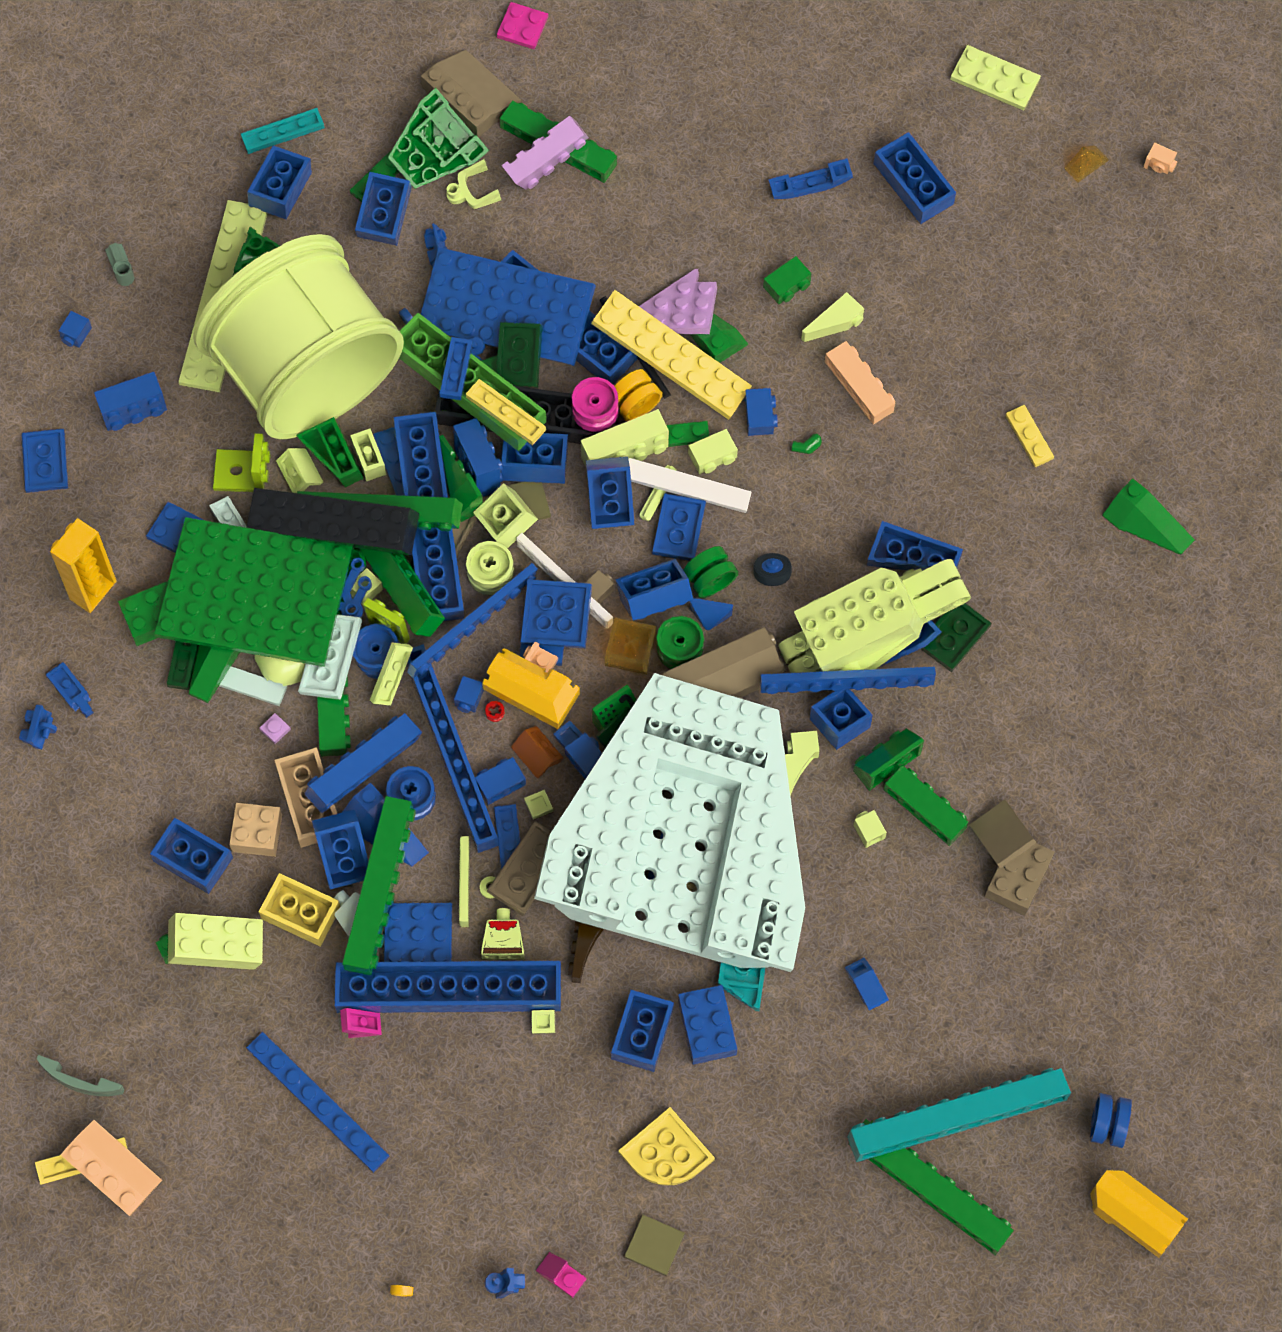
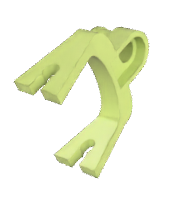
M484 159L458 173L459 184L451 183L447 186L446 195L450 203L459 204L467 201L471 208L477 209L501 200L498 189L480 199H476L467 188L466 181L469 176L488 170Z

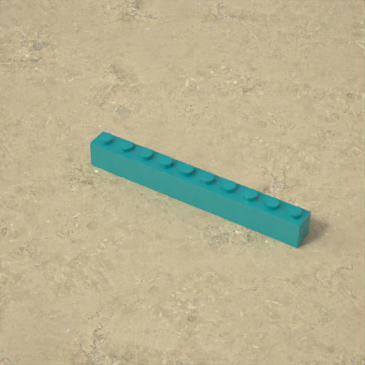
M1049 1068L1042 1071L1040 1075L1033 1076L1029 1074L1016 1082H1012V1080L1005 1081L999 1087H984L978 1093H963L957 1099L951 1101L943 1099L930 1107L928 1105L919 1106L913 1112L901 1111L889 1119H886V1117L878 1118L872 1124H857L851 1128L847 1138L855 1160L859 1162L1067 1101L1071 1091L1062 1069L1054 1070Z

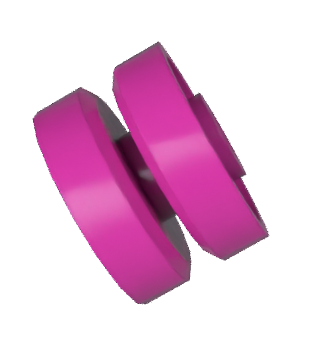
M591 377L581 381L575 387L572 394V410L576 423L583 429L591 432L610 428L618 416V392L612 383L600 377Z

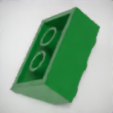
M907 728L902 732L896 731L885 744L881 742L876 745L868 756L862 755L855 761L853 772L869 791L893 775L902 765L906 766L921 755L924 744L922 737Z

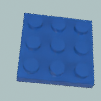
M528 579L521 643L533 645L534 642H537L543 646L586 649L592 584Z
M393 903L392 906L389 905L387 911L389 922L387 927H385L384 962H452V903Z

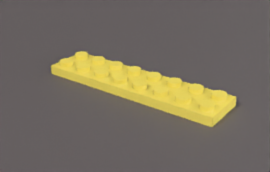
M614 290L591 323L728 420L745 397V390L752 387V385L616 290Z

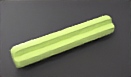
M665 466V468L677 471L673 466ZM653 488L639 514L643 520H651L666 491Z

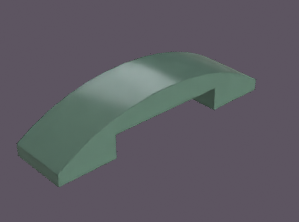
M40 1055L37 1056V1060L42 1068L54 1080L71 1090L92 1096H116L124 1093L125 1089L121 1084L100 1078L98 1085H94L61 1073L62 1066L59 1062Z

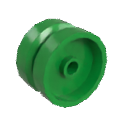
M721 546L709 548L698 554L683 569L689 582L694 583L693 589L700 598H708L723 590L736 579L739 572L733 562L728 561V555Z
M684 616L671 617L664 621L658 629L656 637L657 656L662 664L669 669L676 668L702 656L704 650L703 630L693 619Z

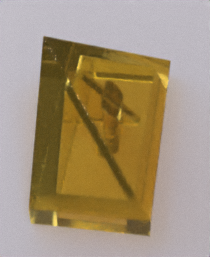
M1083 146L1068 163L1065 170L1079 183L1108 162L1109 159L1097 146Z

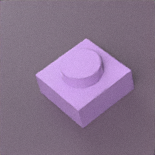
M275 713L260 727V731L274 744L291 730Z

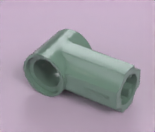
M117 243L109 245L105 252L115 274L116 281L121 286H129L133 283L135 277L123 245Z

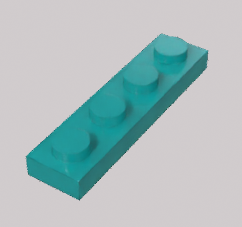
M314 108L241 133V138L247 153L251 154L324 129L325 127L318 108Z

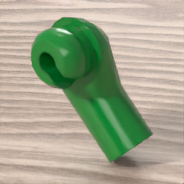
M812 434L804 443L793 441L792 451L805 454L813 453L821 446V436L819 434Z

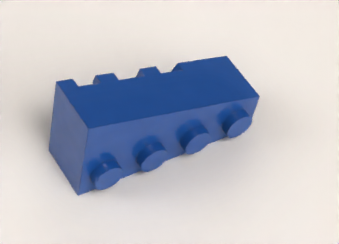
M882 521L869 554L867 566L899 570L914 569V571L921 568L923 571L941 561L952 559L956 568H958L963 549Z

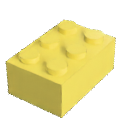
M279 873L259 910V914L262 920L321 947L336 918L334 914L340 908L339 900Z

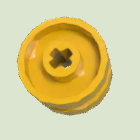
M643 369L629 373L614 386L618 392L619 413L627 422L650 412L662 398V391L656 384L651 383V378Z

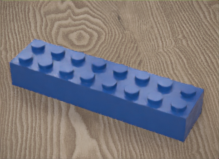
M514 250L501 261L538 270ZM589 310L576 361L596 377L606 379L614 384L637 360V355L592 325L591 323L596 315Z

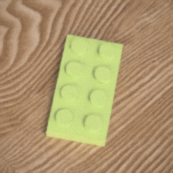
M967 45L950 80L1025 110L1041 75Z

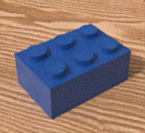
M272 146L247 191L249 207H255L263 212L287 219L312 173L311 159Z
M369 172L355 228L357 237L395 246L398 245L412 189L409 180Z
M155 372L94 392L108 431L120 430L129 423H140L149 416H160L167 410Z
M477 418L454 425V450L458 459L463 463L466 474L469 473L482 497L493 494L501 486V482H503L500 472L503 470L500 459L495 458V449L492 442H488L486 438L487 432L484 425H480Z
M543 433L533 445L527 442L519 451L503 440L501 461L503 481L565 484L568 434Z
M628 456L585 460L592 529L634 525L631 473Z
M676 559L615 579L620 600L633 621L644 619L648 615L664 612L668 608L684 605L688 601L693 600L689 579Z
M355 809L312 820L330 890L364 881L369 860Z
M176 818L170 823L150 853L153 862L207 894L211 892L233 859L228 848Z
M723 985L678 994V1003L692 1064L736 1056L737 1045Z
M631 990L613 1045L611 1059L655 1072L674 1010V1002Z

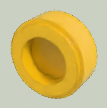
M391 1285L390 1294L411 1297L413 1296L414 1287Z

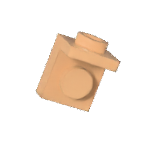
M534 642L532 647L528 646L523 655L526 660L541 668H546V672L549 669H553L558 661L557 656L540 648L537 642Z

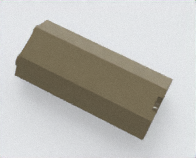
M764 627L660 675L741 698L760 689L761 674H780L784 672L785 667L778 657L773 634L771 632L768 633Z

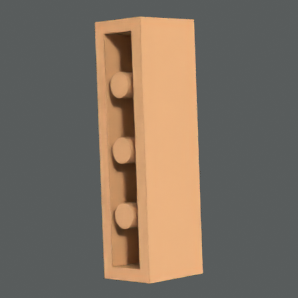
M845 341L826 353L825 363L874 425L894 412L895 400L890 393L885 392L879 378H875L871 374L869 365L865 361H861L855 347L850 346Z

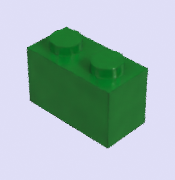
M795 256L765 277L763 288L778 305L783 301L786 303L794 297L797 291H804L809 287L812 273Z

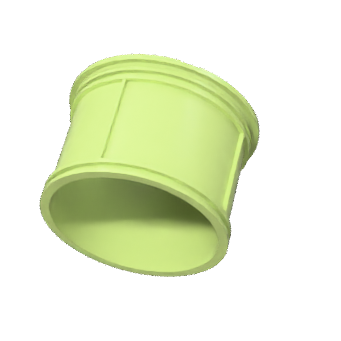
M322 234L304 236L286 242L246 265L229 279L207 303L198 322H196L193 333L194 343L199 351L224 367L257 412V419L260 425L270 437L276 439L297 437L296 435L334 417L336 419L355 407L374 391L391 372L402 353L404 345L403 336L394 323L382 316L350 274L349 266L344 259V251L340 243L332 236Z

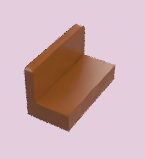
M537 726L524 730L511 746L512 750L536 778L542 777L549 767L559 764L564 758Z

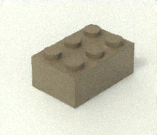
M1036 843L1001 869L998 867L985 897L1025 916L1055 852Z

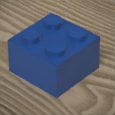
M850 689L834 691L811 706L810 712L812 723L836 750L871 727L873 716Z

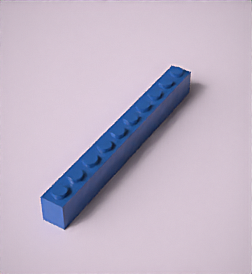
M424 644L412 649L407 662L408 669L410 663L426 651ZM430 664V668L423 675L418 674L412 678L477 852L480 853L499 846L498 837L435 672Z

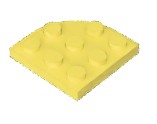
M671 1107L618 1151L639 1176L659 1185L684 1183L694 1178L715 1160L714 1156Z

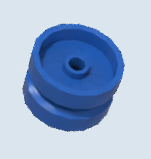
M372 624L361 629L353 652V657L361 671L374 679L379 677L391 643H399L392 629L385 625Z
M413 766L400 768L391 775L387 782L386 793L388 797L412 801L413 808L416 809L414 821L424 818L432 811L436 800L435 786L431 776L425 770Z
M1102 1093L1098 1094L1091 1119L1090 1142L1103 1144L1109 1131L1110 1146L1123 1148L1130 1122L1132 1099L1119 1097L1113 1109L1112 1096Z

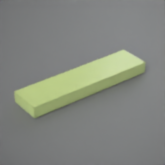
M461 836L459 924L461 927H469V836Z

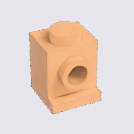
M1154 143L1143 168L1148 169L1150 166L1157 173H1173L1177 165V161H1175L1177 152Z

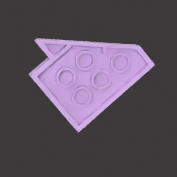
M694 269L639 307L677 334H710L717 283L698 282L699 271Z

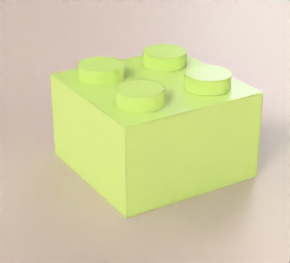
M504 483L473 512L492 537L506 548H509L521 533H524L538 520L516 491Z

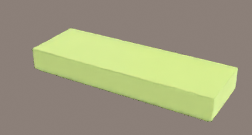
M391 643L370 698L373 704L391 706L413 649L409 644Z

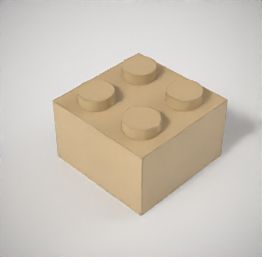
M236 803L229 844L232 852L276 857L282 820L280 807Z

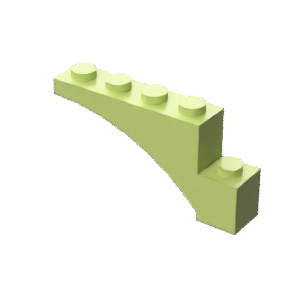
M817 731L791 733L790 741H787L788 754H785L790 796L800 775L814 758L819 757Z

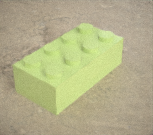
M659 409L581 440V458L585 466V460L628 456V459L643 461L650 454H660L668 447L669 430Z
M175 913L168 921L169 964L237 969H256L262 964L263 920Z

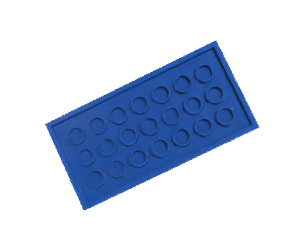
M438 247L421 315L448 336L468 340L472 337H479L484 341L485 345L497 348L500 322L542 324L540 358L575 366L596 285Z

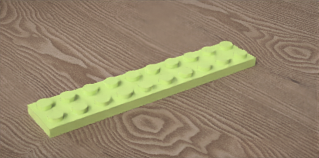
M227 201L180 374L179 385L220 392L226 370L223 366L215 363L211 357L199 351L194 343L193 333L196 322H198L207 303L232 278L243 243L246 242L249 227L255 229L262 236L268 213L255 207H249L248 203Z

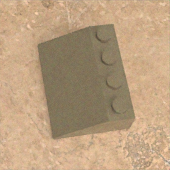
M467 50L434 64L421 75L422 88L427 93L437 88L449 102L448 105L478 138L500 120V117L512 100L517 103L521 102L518 96Z

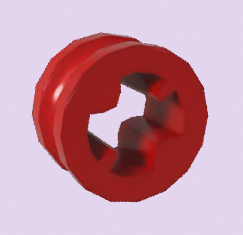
M491 701L486 705L485 713L487 719L492 722H498L503 719L505 710L501 702ZM498 707L501 713H496L494 716L491 715L489 710Z

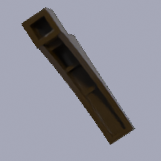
M575 921L574 933H578L577 941L572 942L571 954H575L574 962L569 963L568 975L572 976L573 983L581 984L583 970L589 953L603 932V928Z

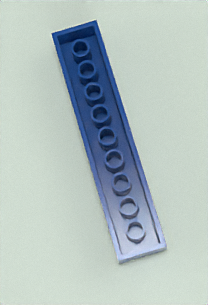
M436 412L394 417L404 496L448 498ZM417 527L412 550L416 575L445 617L444 621L464 619V607L452 528L451 531H442L438 528L421 530Z
M561 961L378 962L377 968L372 970L371 975L346 971L343 967V962H336L335 1009L337 1013H341L340 1010L345 1008L377 1013L561 1011Z

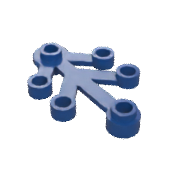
M354 558L351 562L352 569L346 579L342 597L344 602L340 603L339 611H342V615L361 618L363 615L361 602L366 592L371 589L372 582L367 576L361 577L358 581L359 589L352 599L350 592L360 572L365 568L364 561L361 558ZM356 563H362L359 568L354 567ZM364 581L369 582L367 586L361 585ZM351 607L356 608L353 613L348 612Z

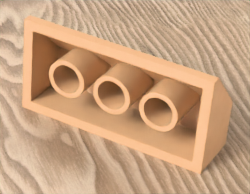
M95 1120L61 1154L62 1157L129 1216L137 1210L162 1181L160 1177Z

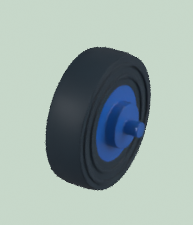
M764 554L758 557L754 563V577L759 583L766 586L782 585L791 577V562L782 554Z

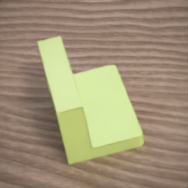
M288 448L276 460L292 493L305 491L310 485H321L323 483L305 448Z

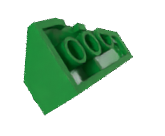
M714 313L710 334H690L701 350L719 363L748 345L747 341L735 327Z
M441 435L439 439L450 498H456L463 504L460 519L463 522L475 516L473 512L483 503L482 494L469 473L466 474L461 460L455 461L457 457L444 435Z
M1133 478L1117 494L1102 515L1119 530L1127 531L1138 538L1156 543L1158 546L1180 555L1195 541L1163 505Z
M199 645L189 695L209 703L240 652Z

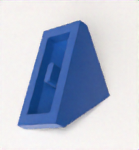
M693 598L690 601V610L705 630H711L732 616L733 604Z

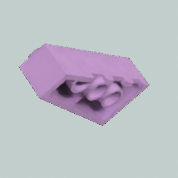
M568 116L547 132L548 137H541L535 140L530 150H522L516 154L517 158L514 162L509 164L507 161L502 165L516 185L525 190L527 188L532 189L539 183L538 180L543 175L547 176L552 173L555 165L559 162H565L573 150H578L586 144L585 140L589 137L571 116Z

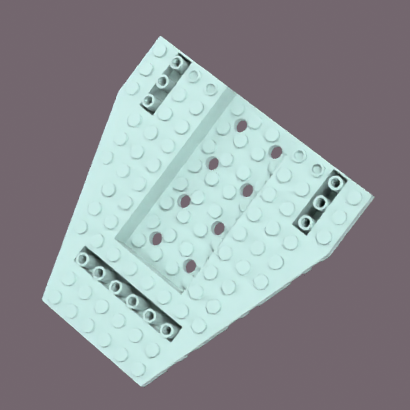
M654 673L548 836L534 899L554 904L558 910L571 920L739 968H766L771 966L791 972L794 968L805 912V902L779 710ZM662 790L670 791L672 799L664 798ZM710 802L714 810L707 811L703 803ZM653 830H660L663 833V839L655 838ZM695 842L703 843L705 851L697 850ZM644 871H652L655 878L653 880L647 879ZM687 882L694 883L697 891H689L686 887ZM635 912H644V914L646 915V920H638L635 916ZM678 923L686 924L688 932H680Z

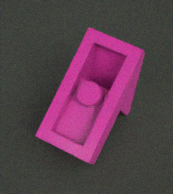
M350 1008L340 1010L342 1032L348 1033V1038L382 1035L380 1013Z
M550 1252L536 1270V1272L572 1298H574L587 1280V1278L570 1267L566 1260Z

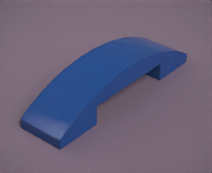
M847 158L828 163V168L790 178L787 174L768 180L774 199H790L831 189L852 179L853 175Z

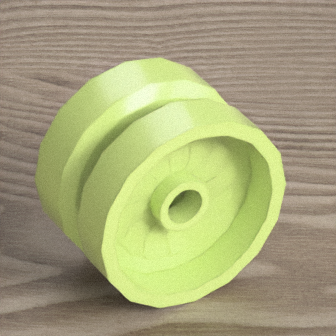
M494 541L482 542L473 547L467 556L466 569L468 580L476 591L482 594L494 595L513 579L512 555L504 545Z

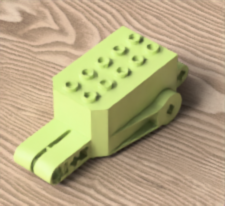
M953 560L941 561L903 581L895 571L880 568L794 611L803 631L785 639L778 645L786 664H789L788 669L790 673L877 669L919 638L924 623L970 600L971 596L963 580L960 579L961 576Z

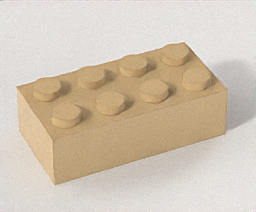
M317 747L275 760L301 848L317 843L312 820L337 814L335 805L321 813L305 795L308 788L307 783L315 776L320 778L324 775Z

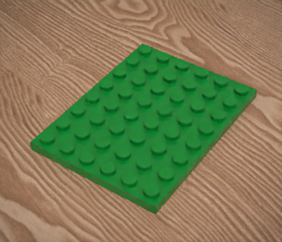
M185 517L156 625L155 637L325 667L353 554V547Z

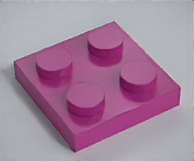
M510 2L498 30L497 38L535 50L548 19V13Z

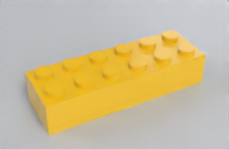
M77 518L74 523H70L66 527L65 534L60 540L57 539L52 544L50 553L70 600L91 613L117 580L99 532Z

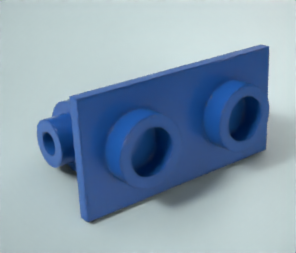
M434 223L432 224L433 229H426L424 233L426 248L434 247V249L427 251L432 268L438 247L447 249L445 246L446 234L443 229H440Z

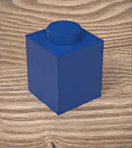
M70 311L59 329L61 341L67 346L72 347L74 345L80 348L92 328L89 319Z
M465 676L462 677L454 698V703L458 710L464 713L476 712L484 691L483 682Z

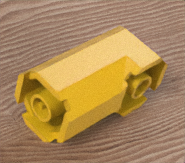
M505 648L502 649V653L499 652L487 670V674L490 677L488 680L484 678L482 683L483 690L556 729L560 728L580 695V688L577 685L573 688L570 685L572 681L568 677L553 669H549L546 672V668H541Z
M1107 1170L1090 1193L1093 1213L1106 1223H1113L1158 1258L1161 1257L1188 1220L1187 1217L1125 1171Z

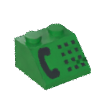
M628 684L592 708V723L599 732L625 707H630L631 709L637 701Z

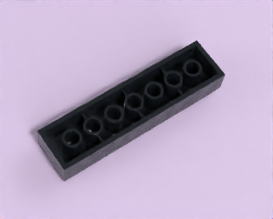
M514 386L546 411V423L544 424L546 431L544 433L568 434V443L581 444V440L603 432H591L583 429L576 423L573 417L571 393ZM439 390L435 409L438 425L453 427L454 425L476 419L452 399L440 397ZM484 425L486 431H488V432H493L492 430H490L488 427H486V426Z
M254 488L246 528L352 546L353 548L412 555L420 513L406 507Z

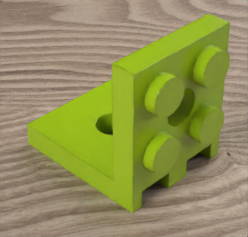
M254 434L253 451L217 449L214 491L254 492V488L265 489V483H268L269 479L267 463H270V451L268 450V442H265L263 434ZM238 466L242 468V472L239 475L231 474V469Z

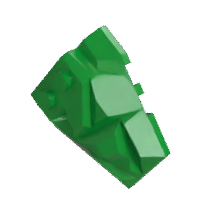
M434 88L419 102L387 157L406 180L410 181L414 189L475 164L489 151L478 136L470 131L448 105L449 102L437 88Z

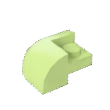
M255 655V661L267 681L271 680L275 683H281L283 686L301 682L305 663Z

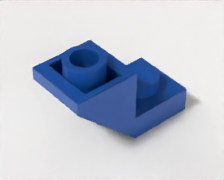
M865 958L845 967L848 976L855 984L859 996L868 1010L889 1001L874 970Z

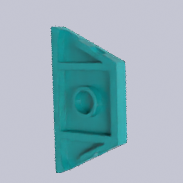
M721 962L718 986L723 985V990L755 1011H760L765 968H739Z

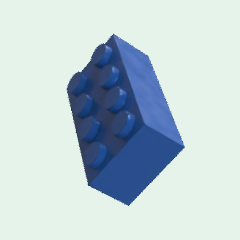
M909 132L875 152L874 165L920 224L954 204L956 191Z

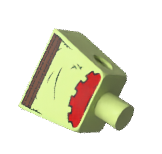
M499 908L497 909V920H487L481 950L482 960H524L519 920H510V909Z

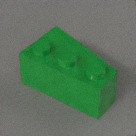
M334 417L296 435L308 451L345 488L364 479L342 429Z

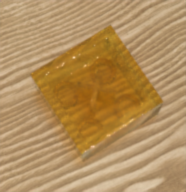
M614 617L605 654V666L647 675L655 644L657 626Z

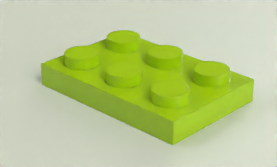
M367 598L363 606L370 625H385L392 629L400 643L407 644L410 636L403 619L404 616L396 610L391 612L386 609V605L377 599L373 601Z

